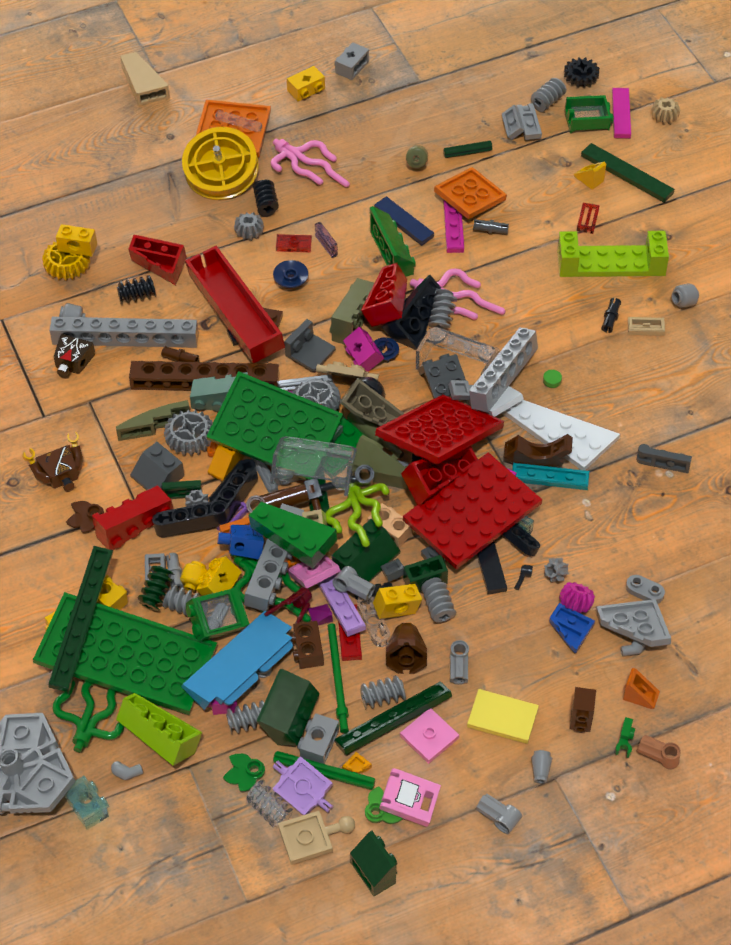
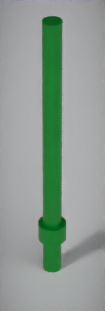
M331 623L327 625L337 700L336 717L339 719L340 732L346 733L349 731L347 721L349 713L345 705L336 626Z

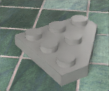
M656 599L596 606V613L601 626L650 647L671 644V636Z

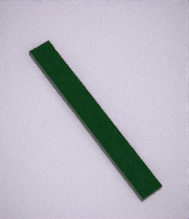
M93 546L48 683V688L65 692L70 690L113 556V550Z

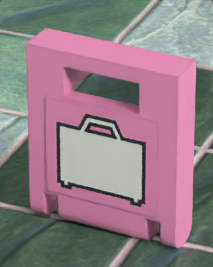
M393 768L381 800L383 802H381L379 807L380 810L427 827L430 823L441 785ZM424 797L431 798L428 811L420 809Z

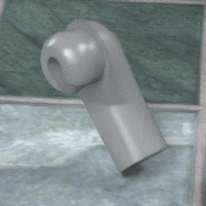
M633 640L631 645L620 647L621 655L640 654L646 645Z

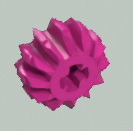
M567 582L560 592L559 599L561 600L560 603L565 605L566 608L581 613L590 610L594 603L595 595L592 590L582 584Z

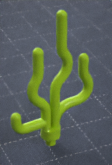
M356 483L347 485L345 492L348 498L326 511L327 524L333 526L337 530V534H340L342 532L341 524L332 516L352 505L354 512L348 519V526L351 530L357 532L362 545L368 547L370 541L361 525L356 523L362 513L359 502L362 505L373 507L371 511L372 519L377 527H381L383 522L379 515L381 510L380 503L376 499L365 498V496L377 491H382L384 495H388L390 493L388 486L383 483H377L361 490V487Z

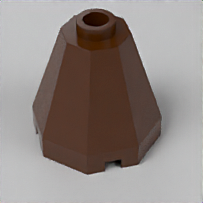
M401 623L398 625L386 646V666L398 674H404L403 670H410L409 674H415L427 666V647L417 627L412 623Z

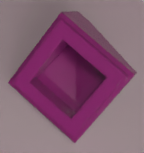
M328 604L308 609L311 621H317L318 625L333 622V615Z

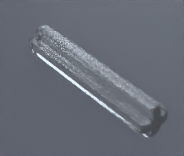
M218 110L215 114L216 120L255 132H260L262 129L261 122Z

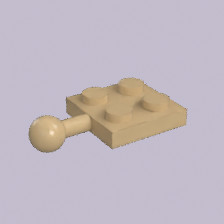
M316 811L278 823L291 865L333 852L328 835L340 831L346 834L351 833L355 828L354 819L350 816H344L338 823L325 827L320 811Z

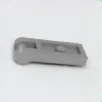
M533 103L527 104V106L516 105L525 131L523 134L525 140L542 138L541 128Z

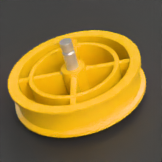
M215 127L197 134L187 144L182 156V167L188 185L195 193L207 199L226 200L234 198L245 192L253 184L258 174L259 163L253 142L243 132L234 128Z

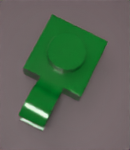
M625 717L620 740L615 749L616 755L619 754L620 749H625L627 751V758L631 756L632 746L628 740H633L636 729L632 727L633 719Z

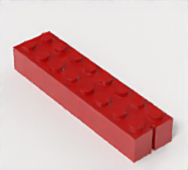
M217 245L202 252L206 264L205 268L200 254L185 260L189 276L252 363H256L285 348L281 331Z

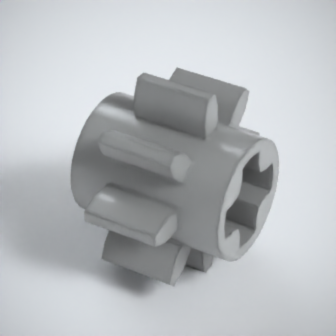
M201 489L191 490V493L185 496L186 507L207 503L208 494L203 495Z
M550 558L549 563L544 565L545 576L550 577V582L565 581L564 576L569 574V564L564 563L563 558Z

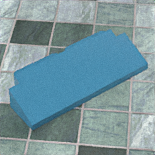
M265 610L184 682L181 687L204 710L214 699L220 705L223 702L226 705L233 704L258 680L256 673L258 670L266 673L292 649L293 644L290 641L292 637L287 635L292 627L272 614L265 616L264 613L267 612Z

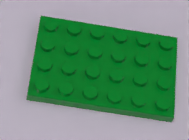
M238 371L206 438L294 476L310 480L315 478L343 418V414Z

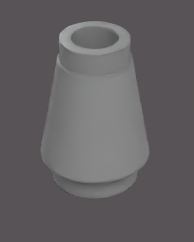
M544 750L534 751V755L531 757L534 782L540 784L547 783L553 759L551 753Z

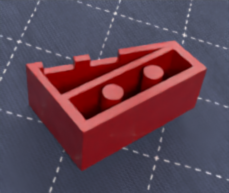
M133 235L128 248L131 261L176 285L187 257L184 245Z

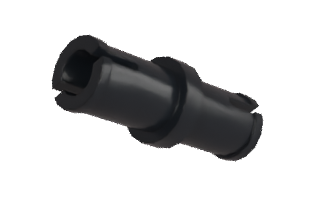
M614 298L610 299L608 309L604 313L605 319L601 329L606 333L608 327V333L613 331L614 323L618 319V310L621 305V300L618 298L615 299V303H613Z

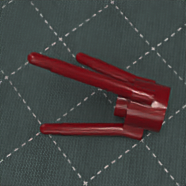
M301 587L289 598L265 612L264 615L268 616L284 605L293 603L297 608L302 607L295 624L300 623L305 612L311 606L309 601L312 599V594L307 588Z

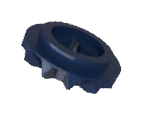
M383 337L374 341L384 357L383 360L389 362L390 359L395 360L396 355H399V345L395 340ZM387 347V351L385 353H382V351Z

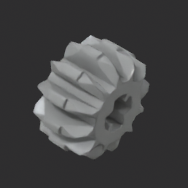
M246 212L245 215L240 214L236 218L234 230L238 237H242L243 240L247 238L250 240L252 238L258 239V236L262 235L264 223L260 215H255L254 212L251 214Z

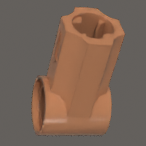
M647 735L642 737L637 749L638 753L661 762L662 766L666 769H674L679 765L681 750L677 744L672 742L664 743ZM671 754L675 757H668L666 755Z

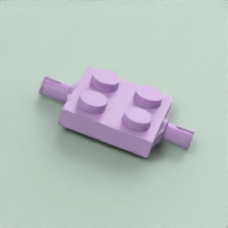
M301 756L288 768L279 760L276 761L273 768L282 775L279 782L273 787L275 793L302 815L309 814L318 805L327 813L330 812L333 805L324 799L326 793L333 786L329 779Z

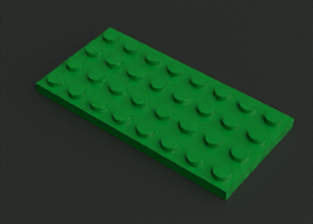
M64 592L33 658L34 664L53 670L77 596ZM97 603L74 677L127 695L136 693L151 703L189 715L195 700L181 686L213 657L217 648V642L208 639L198 642L197 637L193 634Z

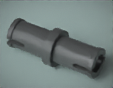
M474 219L473 230L488 231L490 234L492 232L508 234L509 223Z

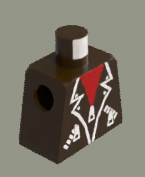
M61 334L54 353L55 366L58 368L57 374L61 377H67L69 372L81 373L95 356L93 342Z

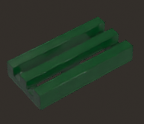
M201 480L162 482V490L170 499L185 498L186 495L191 493V490H202Z

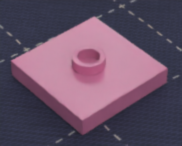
M326 555L313 569L303 562L287 569L289 575L304 588H309L340 572L339 565Z
M430 708L401 731L400 737L429 764L457 741L459 734Z

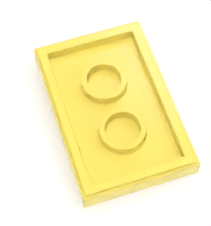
M478 689L467 727L528 744L539 705Z

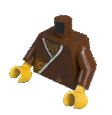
M75 432L77 437L75 440L69 438V433L67 435V440L72 444V447L66 445L36 457V461L34 460L35 451L33 449H29L32 457H27L25 452H23L22 457L25 461H29V467L37 480L50 484L52 488L62 486L65 491L74 488L73 481L78 479L77 473L81 471L83 463L81 448L77 444L79 439L77 432Z

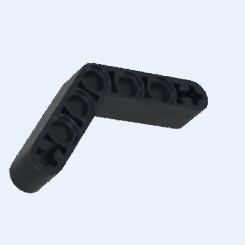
M251 459L242 460L214 501L156 513L152 518L156 535L164 538L215 528L229 523L240 507L241 502L244 501L258 479L255 462Z

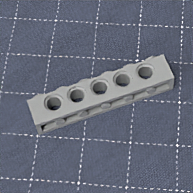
M520 327L469 390L472 409L484 412L491 410L538 349L535 330Z
M282 504L280 509L302 516V512H304L303 509ZM269 539L265 543L245 592L244 599L245 606L262 611H268L269 606L274 605L276 599L275 591L280 589L283 580L281 576L286 574L289 563L287 561L293 557V555Z

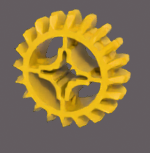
M54 241L52 245H48V248L44 250L42 257L43 267L47 274L51 275L52 278L57 277L58 280L62 278L65 281L67 278L73 280L75 276L80 278V273L85 274V271L89 269L90 256L58 252L57 242Z

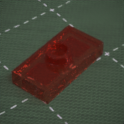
M277 234L276 251L311 252L312 235Z

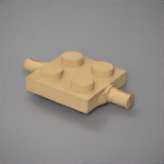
M333 361V364H328L327 366L317 364L316 372L327 373L328 375L332 374L355 379L372 377L379 381V374L369 373L359 365L351 364V367H347L344 363Z

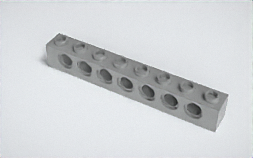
M52 317L49 330L52 345L58 344L61 334L93 342L94 346L197 348L198 343L197 320Z

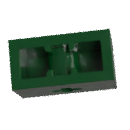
M441 555L403 566L405 585L416 584L419 592H422L421 586L423 583L431 578H440L441 582L448 583V569Z

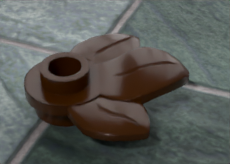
M87 501L73 502L71 506L75 514L66 523L73 528L80 527L82 533L89 532L94 529L92 515L95 513L101 515L104 513V510L98 504H90Z

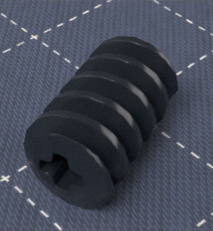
M266 179L256 181L253 184L258 213L263 217H269L279 207L274 183Z
M147 275L146 281L143 277H140L139 282L136 278H133L132 284L129 280L125 281V285L122 281L118 283L117 291L120 304H122L123 298H125L127 303L130 297L136 301L137 295H139L141 300H143L144 294L150 298L151 292L156 297L154 283L150 275Z

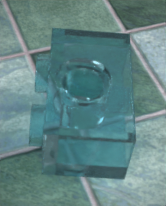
M82 776L76 780L64 797L85 829L88 830L109 817L107 811L109 805L103 796L99 797L96 793L98 789L92 780L88 781L85 776ZM86 800H92L90 803H83Z

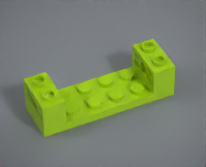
M577 231L559 232L557 253L560 277L666 276L669 260L666 231H648L646 245L578 246Z

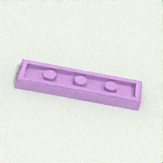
M335 574L317 584L348 637L366 630V625L347 592H340L333 586L332 581L336 576Z

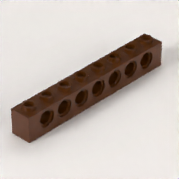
M131 361L129 381L131 390L191 391L194 379L208 377L222 379L230 374L232 377H236L239 371L242 373L248 372L249 376L278 387L279 364Z

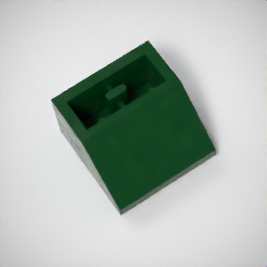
M373 831L368 832L350 852V863L371 894L376 896L396 884V865L398 863L392 853L388 854L382 838L376 836Z

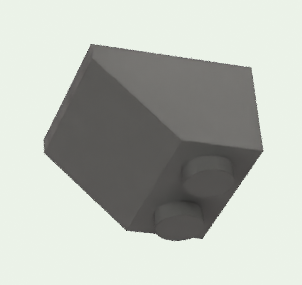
M155 442L142 452L130 476L145 490H149L157 485L162 489V482H177L184 477L183 463L160 443Z

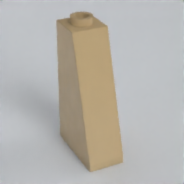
M137 52L120 56L123 72L138 106L170 98L168 84Z

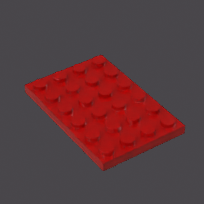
M442 394L376 428L375 436L382 438L386 442L393 443L401 449H406L416 456H421L431 463L439 464L502 429L504 421L483 411L472 409L471 406L458 400H452L451 397Z
M488 452L474 462L471 468L420 506H415L403 515V521L457 570L540 506L542 499Z

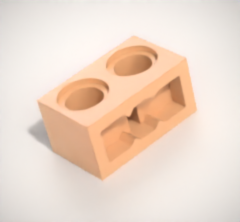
M381 503L379 515L381 519H385L382 520V527L387 530L398 548H400L413 534V529L403 521V516L398 514L392 507H387ZM371 515L367 518V522L372 519Z

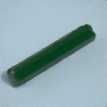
M490 140L446 147L443 149V154L445 158L491 151L493 146Z

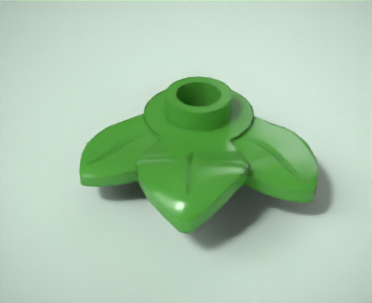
M379 786L373 789L368 795L369 804L365 808L366 818L374 823L384 821L393 824L401 821L403 818L380 810L379 807L381 802H383L381 800L384 792ZM373 811H378L379 814H378V815H373L372 812H373Z

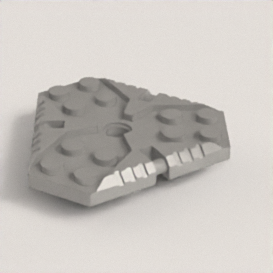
M43 713L7 714L0 721V814L5 813V811H10L11 814L18 812H51L76 782L60 748H58L59 745Z

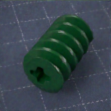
M152 566L150 568L152 573L147 575L149 580L144 582L146 587L141 589L143 595H139L138 600L142 606L154 611H160L156 604H163L159 597H165L166 594L162 590L170 589L165 583H172L173 580L169 575L175 574L161 566Z

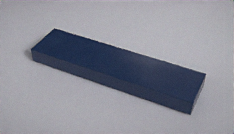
M387 196L374 204L375 208L388 213L391 219L395 220L397 227L421 246L434 237L433 231Z

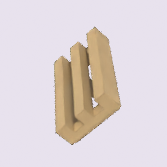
M628 317V335L665 336L664 318Z

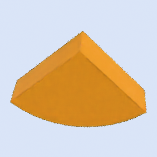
M357 752L342 766L344 770L359 774L367 772L372 768V764Z

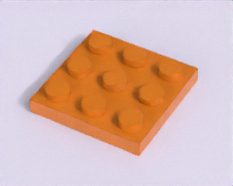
M473 167L434 187L436 194L468 220L505 201L507 197L506 193Z

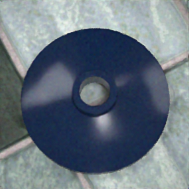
M295 260L283 261L273 271L275 282L285 288L299 287L307 281L309 276L307 267Z

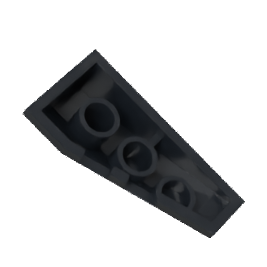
M428 275L404 300L402 318L387 322L382 326L391 339L414 350L420 347L427 336L428 331L426 329L430 322L429 318L433 309V303L435 302L436 290L441 289L440 285L431 275Z

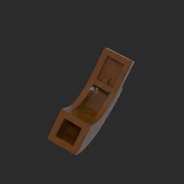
M566 434L548 444H535L517 435L505 442L504 458L512 463L557 467L564 463L565 456L572 453L573 437Z

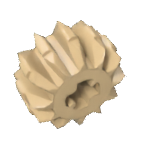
M660 97L659 100H655L651 109L653 119H657V123L663 122L664 124L666 122L671 124L672 121H676L680 114L679 103L675 102L674 98L668 99V97L666 99Z

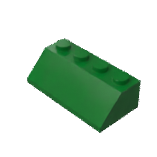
M373 206L370 207V233L386 265L397 263L406 277L414 275L415 259L410 256L409 247L407 244H404L402 233L398 232L395 220H392L388 213Z

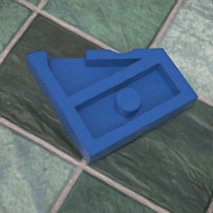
M561 603L557 605L549 619L550 624L574 653H577L595 624V620L577 611H572Z

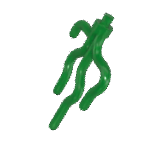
M230 554L234 558V563L245 572L244 576L234 585V587L237 586L241 600L244 603L245 594L241 592V589L251 580L259 559ZM288 572L282 574L281 577L284 584L296 593L301 587L291 580ZM276 597L274 605L281 603L285 599ZM293 603L283 606L297 617L301 612V609L295 607ZM305 613L302 620L310 622L311 617Z
M74 680L69 692L64 691L54 700L52 706L53 713L58 718L70 721L76 725L77 729L72 740L75 744L73 750L80 753L83 748L88 747L92 736L113 740L118 738L124 729L120 722L116 724L115 729L111 732L95 728L99 721L106 719L114 712L116 708L115 690L108 689L106 696L107 708L92 717L95 703L89 690L94 683L85 681L82 685L81 693L86 702L82 718L61 710V705L69 699L76 685Z

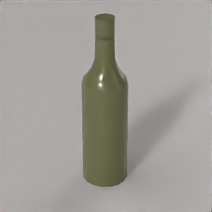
M350 411L347 420L366 437L378 442L399 459L404 456V453L395 444L375 436L376 428L380 427V425L361 418Z

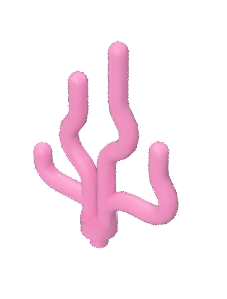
M274 139L273 144L279 154L271 159L270 164L275 171H282V167L277 163L287 157L291 160L292 170L296 174L308 177L318 185H322L323 180L319 176L298 166L299 159L307 165L322 166L331 178L344 187H349L350 183L333 171L327 161L311 159L302 154L312 147H318L327 159L335 162L337 157L328 151L323 142L312 140L300 147H294L284 139Z
M456 268L446 271L440 281L437 282L441 289H444L442 287L448 282L449 278L456 275L464 283L472 287L480 288L481 286L479 281L471 279L464 271ZM419 278L418 281L412 279L410 285L416 289L424 279ZM462 290L453 292V296L457 299L470 297L483 308L500 315L506 312L504 308L483 300L474 291ZM455 307L450 309L454 311V314H460L473 320L478 319L477 313L465 308Z

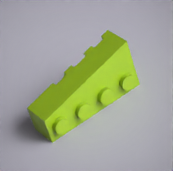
M136 693L123 698L116 718L118 722L173 766L195 754L202 735L200 730Z

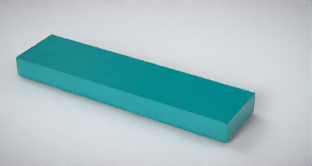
M513 463L512 471L516 472V477L523 483L588 490L590 471Z

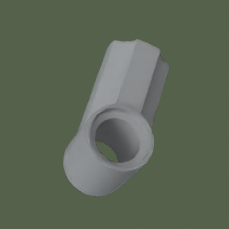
M345 566L332 581L333 586L338 591L346 592L348 590L367 601L375 591V585L359 577L355 569L350 566Z
M456 640L451 644L449 656L450 682L458 685L468 683L469 646L462 640ZM456 651H460V652H462L463 654L459 655V654H456L455 652H456Z
M489 794L483 795L476 806L478 812L492 820L495 826L505 834H509L522 818V814L517 808L512 805L505 806Z

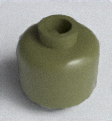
M421 145L412 146L406 154V161L413 168L423 167L428 160V152Z

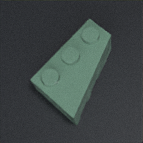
M230 374L222 379H216L215 377L194 379L190 393L191 409L219 411L235 377H232Z

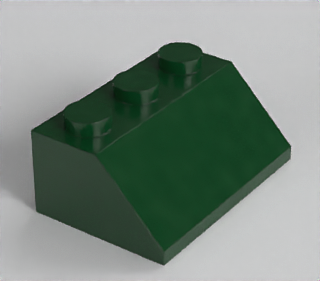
M370 519L362 526L370 541L368 547L362 545L356 532L331 555L332 561L339 565L340 571L345 566H350L355 569L359 577L368 582H371L382 571L380 566L393 561L401 552L387 530L382 526L377 527L373 519Z
M279 669L257 718V723L277 745L298 746L320 693L310 681L284 669Z

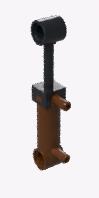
M361 465L356 469L353 476L319 485L318 479L314 478L304 481L303 484L261 496L254 495L246 502L247 512L250 515L253 511L251 509L252 504L260 502L280 508L282 504L296 506L309 502L312 503L314 510H322L320 500H323L321 492L356 483L363 488L369 487L374 481V470L369 465ZM366 472L370 475V478L362 480L359 475Z

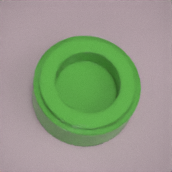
M548 370L544 373L543 383L547 387L556 388L560 386L562 375L559 371Z

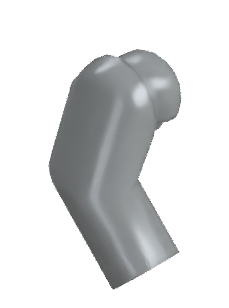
M115 761L111 765L112 773L123 780L143 774L140 764L129 768L121 762Z

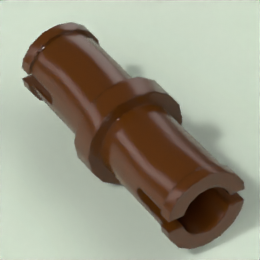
M164 346L161 352V356L180 362H199V355L185 352L184 349L177 350Z

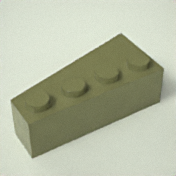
M357 278L354 284H351L348 293L331 317L330 333H332V341L345 345L343 340L358 327L362 328L366 317L361 309L374 282Z

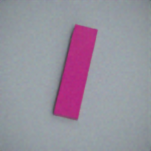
M612 88L614 138H631L629 88Z
M443 200L446 252L464 253L462 214Z

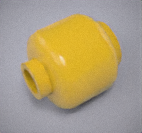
M198 561L185 564L180 580L187 591L192 590V592H195L200 578L207 572L206 566Z

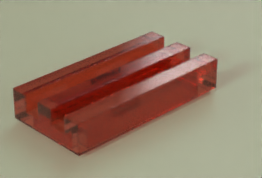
M583 202L577 231L580 232L581 229L585 233L590 231V234H594L600 205ZM587 207L589 210L585 225H582L585 208ZM592 209H595L592 226H588Z

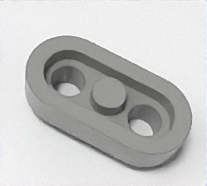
M632 575L627 579L626 590L629 594L642 600L656 599L657 604L663 601L665 590L660 584L640 575Z

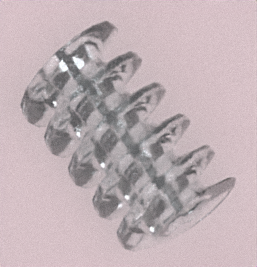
M260 780L250 789L247 795V802L252 805L254 810L258 811L260 816H263L265 821L269 822L271 827L276 828L278 823L287 821L291 817L293 809L286 810L288 804L286 802L282 803L283 799L281 797L276 798L277 793L275 791L270 792L271 787L269 785L265 786L266 782Z

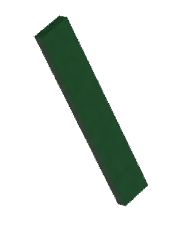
M590 143L581 152V157L594 164L605 161L606 171L664 203L674 194V188L593 143Z
M440 681L335 738V743L347 755L451 698L452 693Z

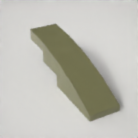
M188 400L151 409L116 426L118 441L156 435L155 429L165 428L168 419L173 418L174 414L179 415L180 410L183 413L187 412L189 409Z

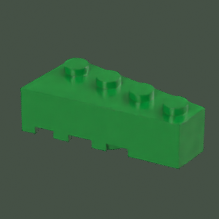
M260 502L249 515L250 527L312 569L337 542V530L335 528L264 502Z

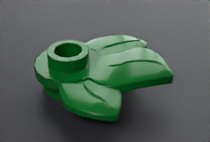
M233 754L229 756L233 768L223 776V779L229 784H238L240 792L248 791L264 775L265 766L261 761L251 759L247 754ZM252 769H258L257 772H251Z

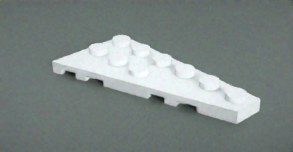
M525 400L502 412L504 416L544 444L551 443L566 434L572 436V453L564 458L580 470H586L620 439L619 433Z

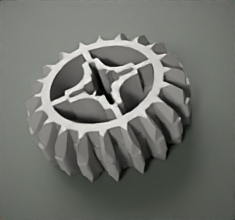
M315 378L313 381L307 380L306 383L301 382L300 386H295V390L292 391L293 394L315 403H322L323 406L335 411L339 409L341 397L338 387L334 383H330L329 380L324 381L323 378L320 380Z
M188 409L187 412L183 413L180 410L179 415L174 414L173 418H169L168 423L165 424V441L171 450H175L176 454L182 452L183 456L186 453L192 456L196 452L199 455L200 450L206 452L207 447L211 443L210 440H207L206 436L213 422L208 415H204L203 411L198 413L195 409L193 412H190Z

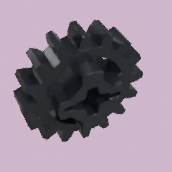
M578 57V60L572 59L571 62H567V65L564 67V77H566V81H571V85L576 83L577 87L580 85L586 87V84L591 86L592 82L596 83L597 79H599L600 68L597 67V63H592V59L587 61L586 57L584 59Z

